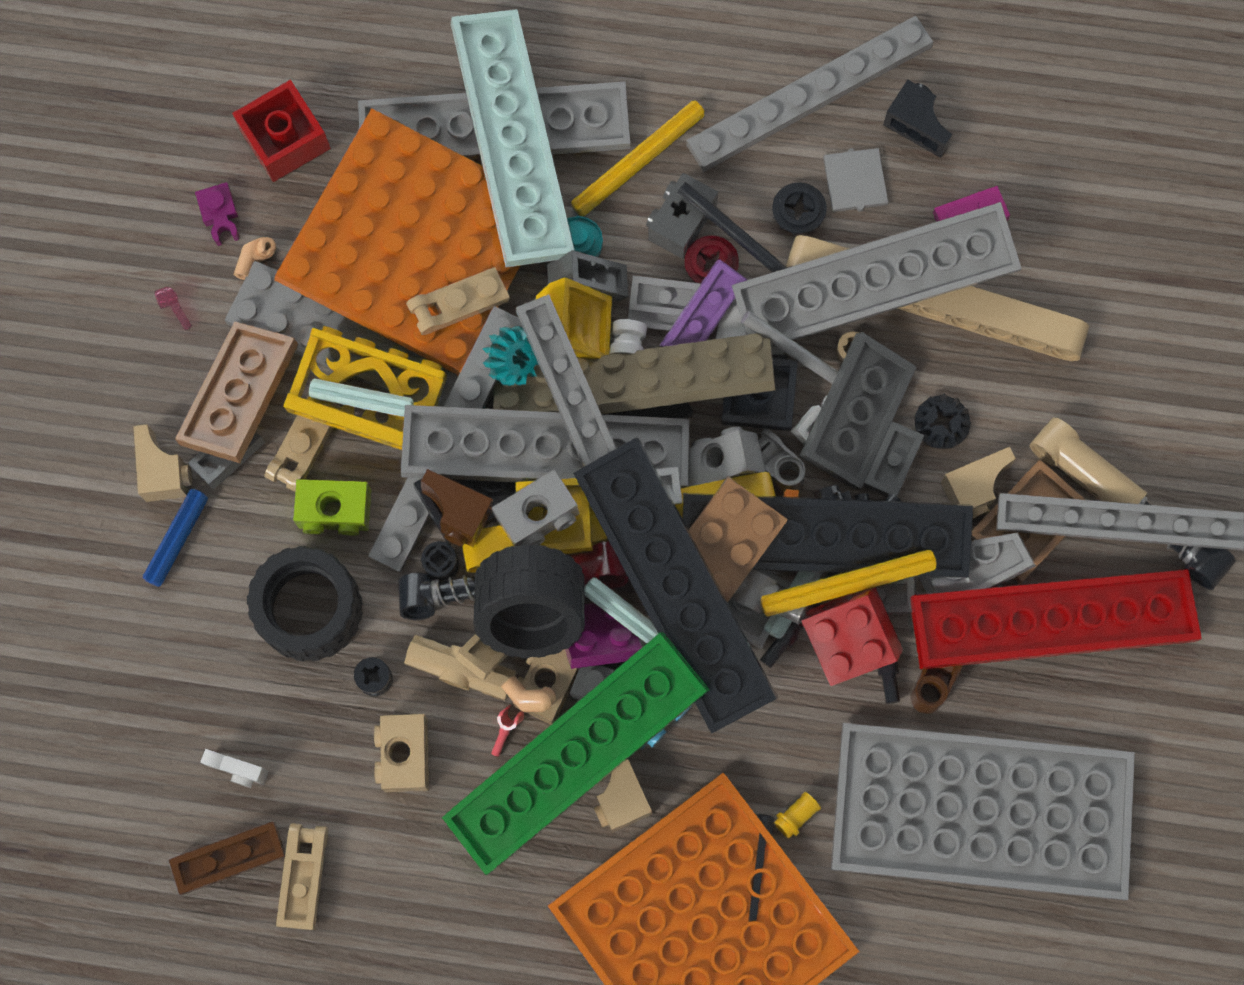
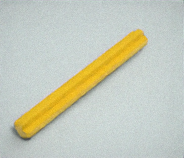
M695 100L686 105L575 197L571 202L574 211L582 217L588 214L701 120L705 115L703 107Z
M925 550L762 596L761 607L765 616L769 617L934 571L937 565L936 558L932 550Z

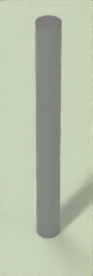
M747 311L741 323L760 336L770 338L772 344L833 384L838 373L836 369L752 312Z

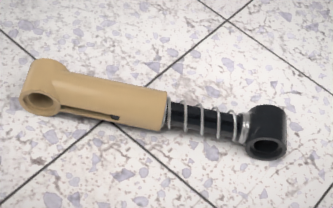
M1051 418L1030 443L1031 450L1040 460L1050 466L1061 469L1098 500L1151 505L1147 502V497H1145L1147 492L1082 442L1077 432L1063 420ZM1167 544V549L1172 548L1179 554V559H1183V562L1186 564L1184 570H1189L1190 578L1208 590H1214L1236 562L1234 556L1227 549Z

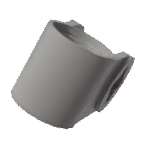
M764 429L761 432L762 437L758 441L765 471L771 474L773 487L782 494H784L786 489L800 491L804 483V463L784 445L777 435L769 429ZM791 469L798 474V478L794 481H785L779 474L783 470Z

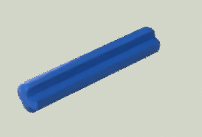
M196 489L189 490L143 574V579L146 582L158 587L164 582L208 501V497L204 493Z

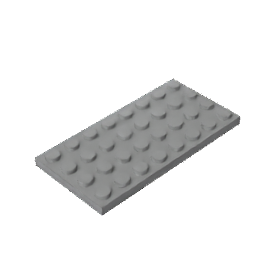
M843 723L831 870L1126 901L1129 895L1135 752Z

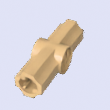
M415 635L410 642L404 661L405 665L439 677L440 681L463 690L473 689L498 700L506 701L508 695L501 686L512 676H515L516 671L498 665L482 681L455 659L462 647L455 645L448 647Z

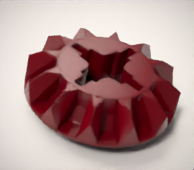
M712 235L701 237L694 241L686 251L684 261L686 274L690 276L694 283L701 284L710 271L704 272L706 262L703 258L711 260L718 254V260L723 261L737 272L739 267L737 250L725 238Z

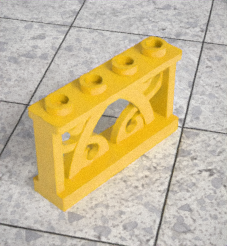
M323 326L322 330L312 328L290 393L287 394L283 407L289 413L402 450L404 417L388 414L387 422L380 423L376 420L377 411L366 409L360 418L354 416L355 407L343 405L340 408H335L331 402L312 399L310 396L308 399L301 398L310 372L312 371L320 380L341 384L355 375L376 370L388 387L390 394L399 396H412L416 394L419 388L411 389L408 386V381L413 377L423 378L428 383L429 391L424 399L414 402V405L437 406L447 380L446 372L441 371L442 366L422 359L421 364L408 360L409 355L397 349L389 348L388 353L375 349L376 344L364 338L356 337L355 342L342 338L343 333L331 327ZM333 348L340 353V359L337 362H331L326 358L328 367L333 371L328 376L318 368L316 359L322 350ZM350 353L364 358L351 362ZM388 366L400 369L403 372L396 379Z

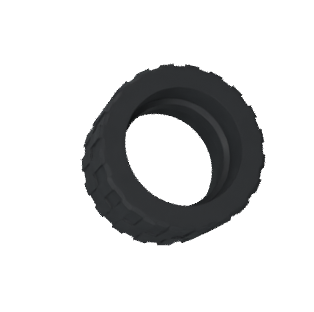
M529 544L507 547L485 558L475 573L473 625L476 635L480 637V641L497 652L521 658H541L552 654L555 655L573 646L574 642L578 641L582 636L585 627L584 574L580 565L571 556L562 553L560 550Z
M289 547L275 555H271L255 571L256 574L250 581L249 594L247 595L249 619L253 622L256 632L281 655L287 658H294L296 661H319L322 658L335 655L342 648L344 649L349 644L350 639L355 636L363 614L361 611L363 605L362 596L358 591L359 587L349 571L331 553L328 554L323 549L317 547ZM309 573L321 574L333 583L338 594V605L334 616L325 627L310 635L294 636L285 632L279 627L274 618L273 610L277 594L288 581L299 575Z

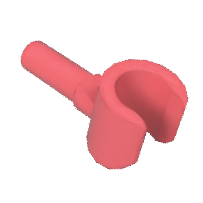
M511 705L505 707L497 718L500 730L491 752L492 755L497 757L500 756L510 731L524 719L523 711L516 715L514 721L508 717V710Z

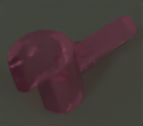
M170 287L154 291L160 309L171 306L172 311L185 330L190 329L192 324L181 309L176 292Z

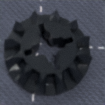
M802 182L791 183L781 188L775 195L772 204L773 219L779 224L781 230L785 229L791 232L793 236L802 233L808 235L817 227L820 228L827 210L826 201L822 193L814 186ZM802 198L803 209L809 212H803L799 220H795V211L789 208H795L797 203H799V199Z
M945 393L940 396H930L919 406L914 420L916 432L924 435L922 441L937 449H950L962 443L967 437L971 426L968 408L964 407L959 398L949 397ZM937 412L941 413L944 417L954 415L948 424L949 431L943 425L932 426L938 418Z

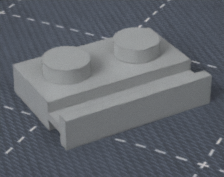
M633 276L628 319L640 321L650 329L669 331L701 284Z

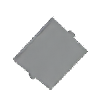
M850 148L848 152L823 156L832 212L854 209L862 212L863 208L888 205L879 148L854 151V149Z

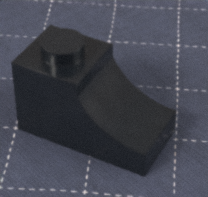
M907 79L887 110L883 125L941 158L948 148L952 133L940 124L935 115L933 106L937 96L927 86L921 83H913Z

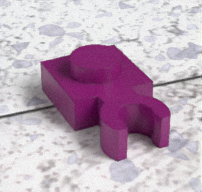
M225 182L195 191L205 226L213 225L211 235L218 246L222 245L220 235L224 231H230L234 240H239V232L235 224L229 221L230 219L237 218L238 213L228 183Z

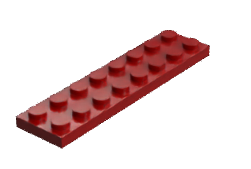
M1188 569L912 595L910 597L920 670L1191 643L1202 639Z

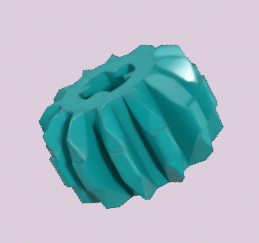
M523 327L499 328V335H489L492 345L491 347L482 348L485 353L489 354V357L482 364L487 368H491L489 376L492 379L499 380L503 385L511 386L514 384H526L527 377L537 376L534 367L539 364Z

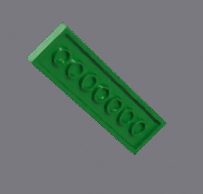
M661 632L454 806L442 819L487 876L710 690L668 637Z

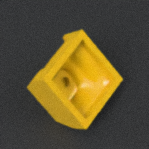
M566 277L549 283L536 295V299L548 294L550 295L576 357L600 359L602 355H609L612 296Z

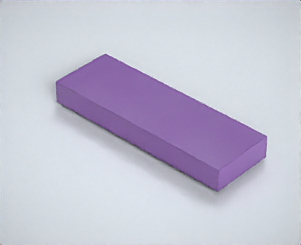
M717 260L660 346L665 347L706 341L735 299L732 285L747 281L748 279L723 261Z

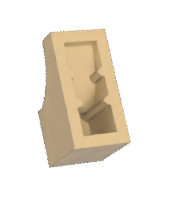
M147 424L133 426L138 494L146 502L186 497L188 494L187 486L192 485L190 465H186L179 455H168L161 451L156 440V434Z
M1007 447L945 474L941 484L950 503L973 505L972 520L989 513V507L996 499L993 493L996 477L1009 469L1016 460L1011 448Z
M627 759L612 772L608 787L604 793L597 796L600 805L594 807L602 828L609 825L612 833L652 815V810Z

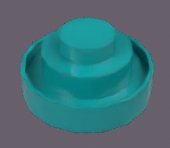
M582 216L567 218L574 251L599 257L603 248V237L597 223Z

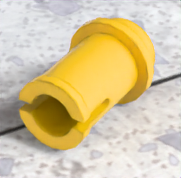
M804 792L784 813L779 812L776 815L778 819L774 822V825L788 839L792 835L797 836L799 834L798 829L819 811L821 807L810 794Z

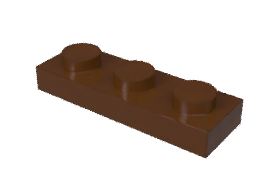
M272 821L171 858L169 863L179 895H185L285 858V850L276 822Z

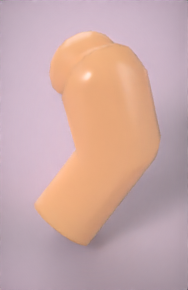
M261 237L245 244L241 250L234 276L245 280L254 261L260 263L272 257L276 251L275 241L270 237Z
M512 676L501 686L504 692L523 712L543 713L549 710L556 702V694L551 688L543 687L542 689L527 690L516 676Z

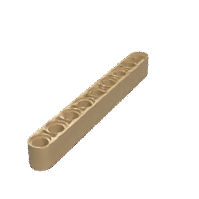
M799 235L794 239L786 266L789 268L849 248L813 237ZM973 286L897 308L1067 361L1080 360L1089 330V325L1078 318Z

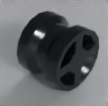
M376 657L363 659L354 670L355 683L366 695L373 697L381 696L390 689L393 683V675L390 668L383 660Z

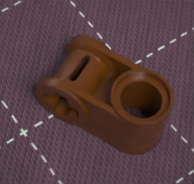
M963 665L921 669L911 692L910 698L913 707L924 714L937 711L947 699ZM930 687L934 689L938 697L937 702L930 703L925 701L921 696V688Z

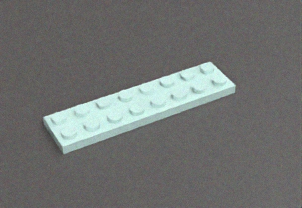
M518 10L452 17L451 28L505 267L559 260L571 250L574 251Z

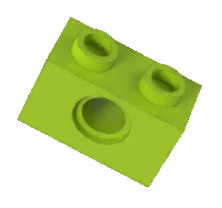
M296 479L293 521L299 529H303V532L307 534H323L324 529L338 530V534L359 535V531H369L372 490L367 482ZM329 503H341V508L337 514L333 516L324 514L325 507Z

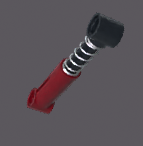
M609 541L593 545V551L568 554L582 568L584 587L592 578H597L610 589L620 588L628 582V576ZM410 573L400 577L398 580L400 616L407 620H424L432 617L439 606H448L453 601L462 604L465 599L474 601L475 577L466 578L463 575V579L452 580L449 577V581L445 582L439 579L433 580L430 575L425 573Z

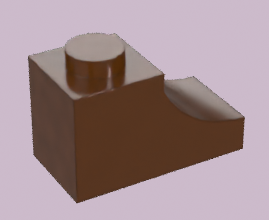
M427 469L421 479L422 493L430 497L442 512L443 517L440 520L441 533L445 534L444 538L458 546H463L465 543L474 547L493 511V499Z

